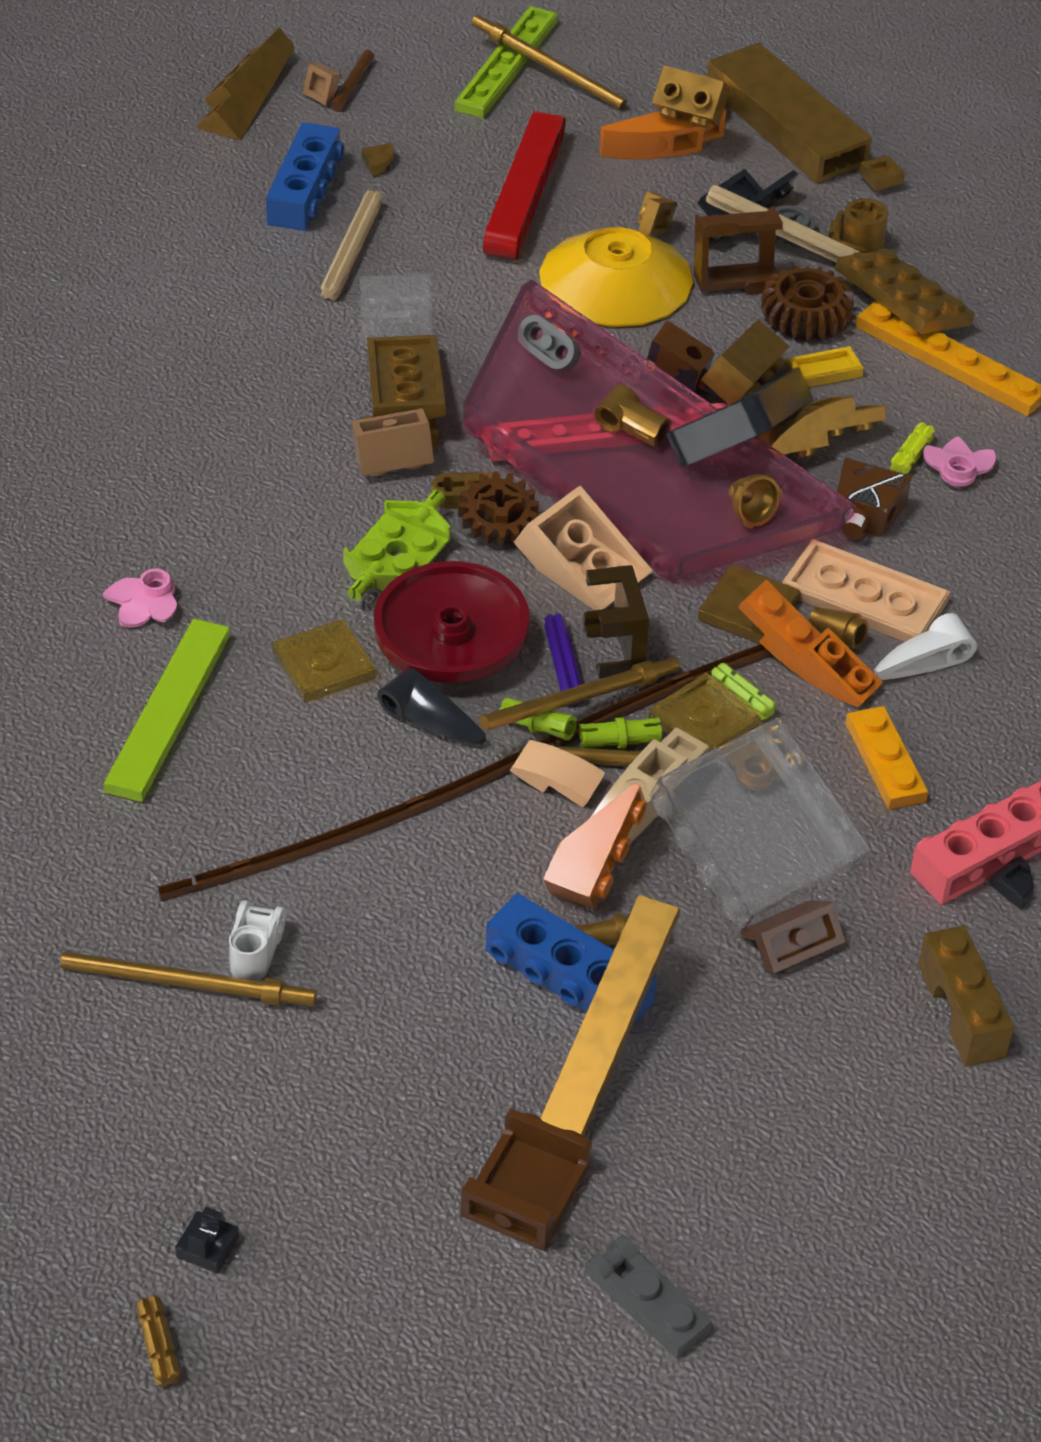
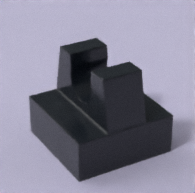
M206 1206L203 1212L197 1211L175 1246L176 1257L218 1274L240 1237L239 1227L227 1223L222 1212Z

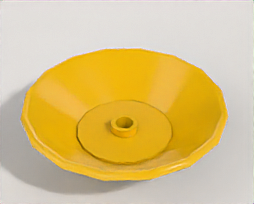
M623 227L596 229L566 238L547 253L539 270L542 291L558 310L582 322L610 328L644 326L669 317L686 303L694 283L689 263L673 246L651 235Z

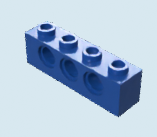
M302 122L267 194V225L306 231L310 220L316 218L320 199L324 200L326 197L327 183L329 180L334 179L337 161L341 162L344 156L345 144L340 141V128Z
M516 893L486 924L485 951L490 953L496 961L506 963L520 971L528 980L535 984H541L553 991L567 1004L576 1005L582 1010L588 1011L614 952L612 948L519 893ZM655 974L632 1027L655 1002L657 975Z

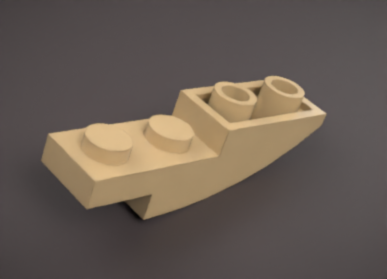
M677 727L661 742L653 739L614 783L592 816L632 784L640 785L645 798L644 801L647 802V807L639 825L633 824L627 837L631 843L660 814L661 803L708 757L709 746Z

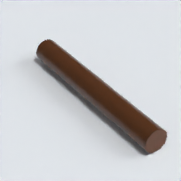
M365 50L331 103V108L334 111H342L373 61L374 54L372 51Z

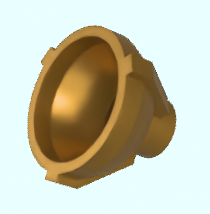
M754 474L734 482L730 486L728 494L732 501L733 510L741 521L742 526L753 529L754 526L765 524L774 516L779 507L780 496L783 495V491L773 478L764 474Z

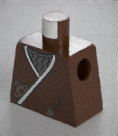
M845 457L836 496L833 522L836 525L842 526L843 534L853 540L860 539L863 533L877 537L883 536L908 503L912 476Z

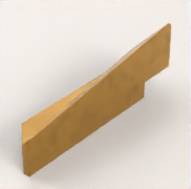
M280 27L261 45L253 48L204 98L213 109L197 124L201 130L235 140L243 138L295 49L293 43Z

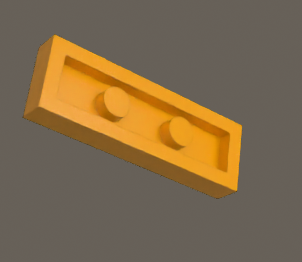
M880 706L847 713L845 724L888 810L925 803L928 790L885 707Z

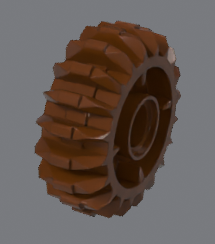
M793 265L791 271L781 269L779 274H772L770 281L766 282L761 298L764 321L770 323L771 329H780L781 336L790 334L794 340L800 337L805 338L807 342L810 338H816L819 341H822L824 336L834 338L836 332H843L844 327L849 324L852 318L854 306L851 285L844 283V277H834L833 271H822L821 266L817 269H811L806 265L805 268L799 269Z

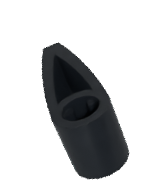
M407 668L378 690L377 697L380 705L395 719L405 716L426 729L458 740L480 744L486 741L484 731L442 691L413 668Z

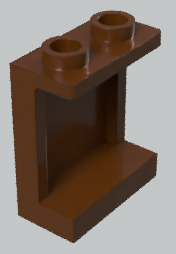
M509 1109L505 1116L504 1132L477 1179L469 1177L461 1190V1217L545 1251L590 1168L592 1142L576 1131L564 1130L546 1123L534 1114Z

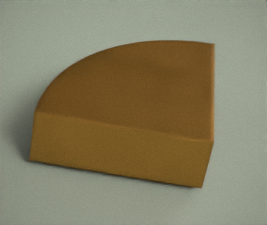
M393 143L362 148V159L372 176L386 171V166L394 161Z

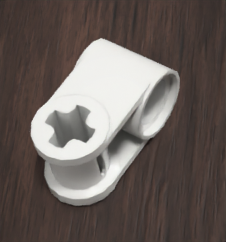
M247 900L240 902L235 924L229 936L230 971L233 977L260 981L266 976L276 947L282 939L286 920L285 907L277 906L273 910L251 906L250 901Z

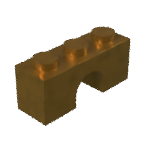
M966 926L925 933L918 967L932 997L947 996L951 1009L949 1033L964 1066L1006 1058L1014 1025Z

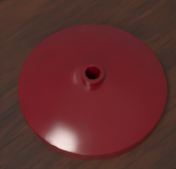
M461 561L435 562L406 571L385 587L374 609V633L382 653L399 669L404 671L407 668H413L426 679L433 682H469L499 672L518 657L528 639L529 608L520 589L506 576L491 568Z

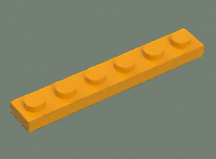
M874 301L856 317L855 327L1027 417L1041 405V384L951 339L943 333H919L878 301Z

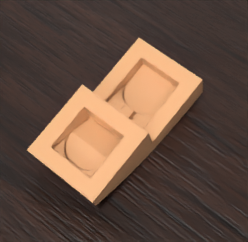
M533 740L528 741L510 769V772L540 792L544 793L548 786H551L582 808L589 801L605 775L604 771L576 755Z

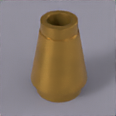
M815 607L808 620L820 633L829 627L849 649H858L864 643L869 627L868 621L862 619L860 613Z

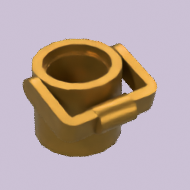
M860 198L853 200L847 204L845 211H839L836 218L831 221L828 237L861 253L878 251V249L884 248L888 208L883 203L874 199Z

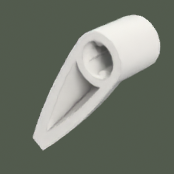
M944 614L934 620L928 631L905 641L892 650L874 669V674L880 680H889L954 666L967 661L973 656L977 649V642L957 614Z

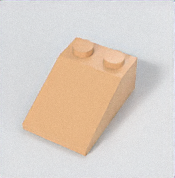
M578 486L528 523L514 541L515 545L537 571L593 610L605 609L615 602L616 583L587 586V570L633 565L638 583L653 571L581 486Z

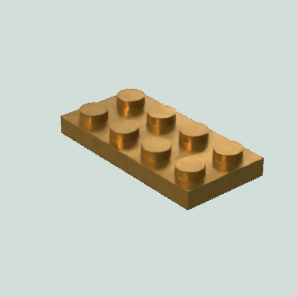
M881 248L878 251L868 253L855 252L853 255L837 258L834 268L837 272L921 334L972 325L975 313L967 308L962 300L949 295L941 289L940 284L924 277L916 267L902 261L890 249Z
M437 335L367 338L373 417L423 408L427 420L446 416Z

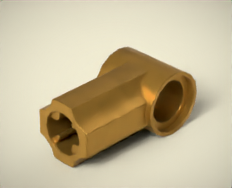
M617 385L593 412L596 422L606 431L617 432L622 429L652 446L658 447L665 440V434L671 428L670 418L640 403L638 395L625 385Z

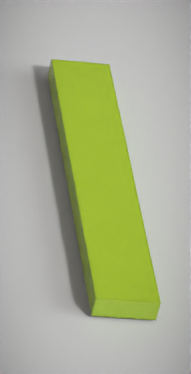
M530 6L511 29L510 33L538 48L557 24L558 13ZM505 44L499 45L455 100V111L484 119L529 58Z
M192 619L103 783L104 793L143 802L230 637V628L228 626Z

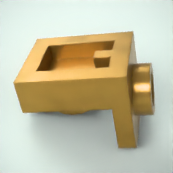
M647 192L637 220L640 224L638 231L647 235L667 234L677 202L656 193Z

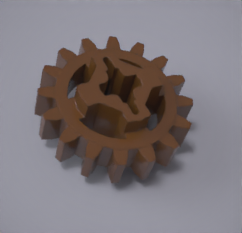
M494 471L492 479H488L483 473L479 474L478 484L469 480L467 482V490L460 493L458 517H462L461 527L463 529L471 528L470 537L472 539L480 535L483 536L484 545H488L492 539L497 540L499 547L504 546L506 539H509L515 545L514 541L526 525L538 517L539 501L534 500L536 492L534 489L525 491L526 480L524 479L517 483L513 482L512 473H509L505 479L500 478L498 471Z

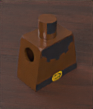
M666 321L652 340L638 389L683 405H691L700 391L717 398L719 395L701 380L710 369L714 357L713 350L673 323Z

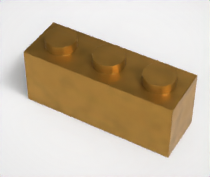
M758 319L717 359L701 380L730 405L768 382L785 364L786 360L782 358V355L790 346Z

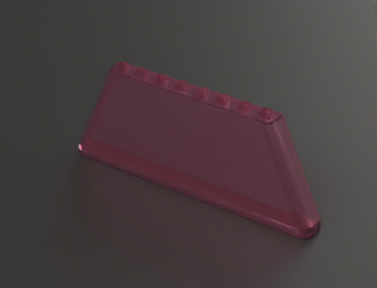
M533 279L522 285L463 403V426L471 437L479 439L491 448L495 455L506 459L522 475L533 479L553 497L561 500L578 486H581L644 561L663 578L676 580L842 530L846 523L854 516L856 505L757 436L680 468L666 437L657 447L622 429L617 432H609L603 429L596 422L593 412L617 385L628 386L638 395L640 403L670 418L671 428L669 431L719 409ZM530 315L545 317L576 339L579 343L581 354L575 367L568 371L550 368L519 343L517 335L519 325L523 319ZM542 329L537 334L538 340L543 335ZM565 348L562 352L563 359L567 355V348ZM754 474H764L777 482L779 488H782L783 495L780 496L779 507L774 516L765 524L754 526L753 529L742 526L741 521L736 516L732 507V501L729 498V488L741 478Z

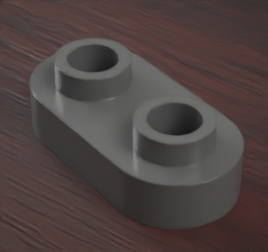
M530 315L520 323L517 333L519 343L550 368L568 371L578 363L581 354L579 343L552 321L539 315ZM542 329L543 335L538 340L537 334ZM565 348H567V355L563 359L562 352Z

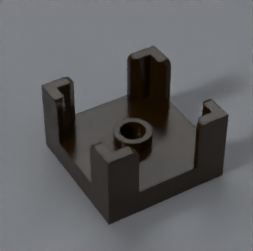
M633 565L586 571L587 586L616 583L614 608L586 611L584 613L583 626L586 636L588 638L618 637L625 659L597 663L596 671L599 679L631 670L633 665L646 661L649 617Z

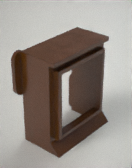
M774 206L767 211L703 217L695 215L694 278L701 292L744 288L745 292L749 295L763 294L766 282L770 281L772 274H778L774 267L776 230L783 229V222ZM759 231L758 263L708 267L709 237L730 236L738 233Z

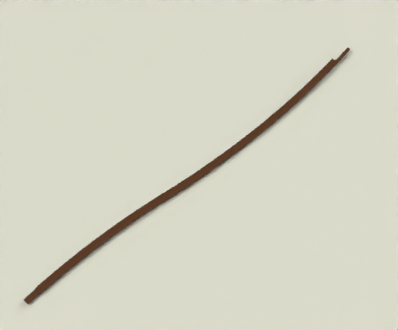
M761 644L739 651L672 677L575 722L577 723L576 731L570 740H563L562 738L550 735L538 742L557 748L559 746L563 747L579 738V724L613 722L615 718L623 717L658 700L709 680L712 675L711 671L720 663H726L735 670L773 655ZM522 750L442 787L358 821L252 858L196 874L195 885L192 884V877L158 886L159 898L161 901H165L265 871L412 817L511 773L510 769Z

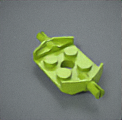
M434 489L423 502L386 500L384 502V514L351 552L348 551L347 547L343 549L344 564L351 578L356 580L347 590V594L351 599L354 600L355 598V601H360L369 589L383 591L391 581L404 572L429 564L436 558L451 538V526L436 511L446 500L443 492H438L437 489ZM392 552H403L396 556L390 555Z

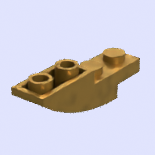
M832 396L814 401L803 406L773 428L763 432L748 448L749 456L763 457L764 463L784 461L785 454L794 453V457L814 455L815 448L829 445L828 436L844 434L843 428L851 427L852 431L868 430L873 428L872 422L886 420L885 405H861L855 407L854 397Z

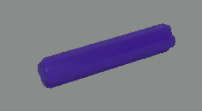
M560 613L556 615L549 614L545 617L544 627L560 691L582 685L565 617ZM583 701L575 703V705L579 706Z

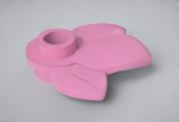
M959 436L949 441L943 449L926 445L923 453L925 462L938 470L941 478L954 487L972 484L977 475L990 472L996 460V454L993 449L972 452Z
M162 569L147 570L142 573L140 579L123 578L109 586L103 593V598L121 605L118 618L120 625L123 627H139L147 623L151 618L159 622H166L175 614L177 609V602L173 597L175 583L169 574Z

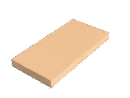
M814 539L808 544L782 582L800 590L798 601L814 607L860 613L862 619L868 621V628L903 642L928 631L930 625L939 617L946 606L950 596V591Z

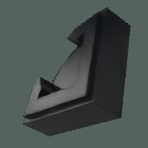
M1019 856L992 875L990 886L1021 910L1028 903L1032 893L1033 880L1030 874L1031 868L1025 859Z

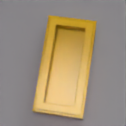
M850 346L786 358L785 362L786 371L800 367L808 387L861 378L864 369Z

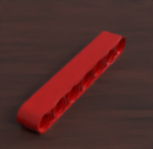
M533 111L486 227L483 240V254L518 259L563 142L566 116Z

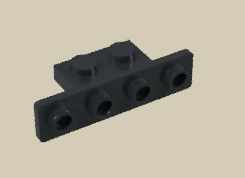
M743 169L719 186L768 208L773 203L772 200L774 198L780 201L794 189L791 184L799 174L793 170L763 190L749 172ZM708 193L702 196L697 203L707 216L729 214L706 202ZM725 236L709 237V242L713 240L715 243H718Z

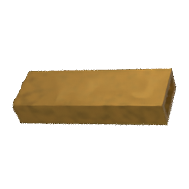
M756 43L708 60L707 77L724 81L730 88L726 105L816 184L860 168L861 162L869 161L872 137L762 44Z

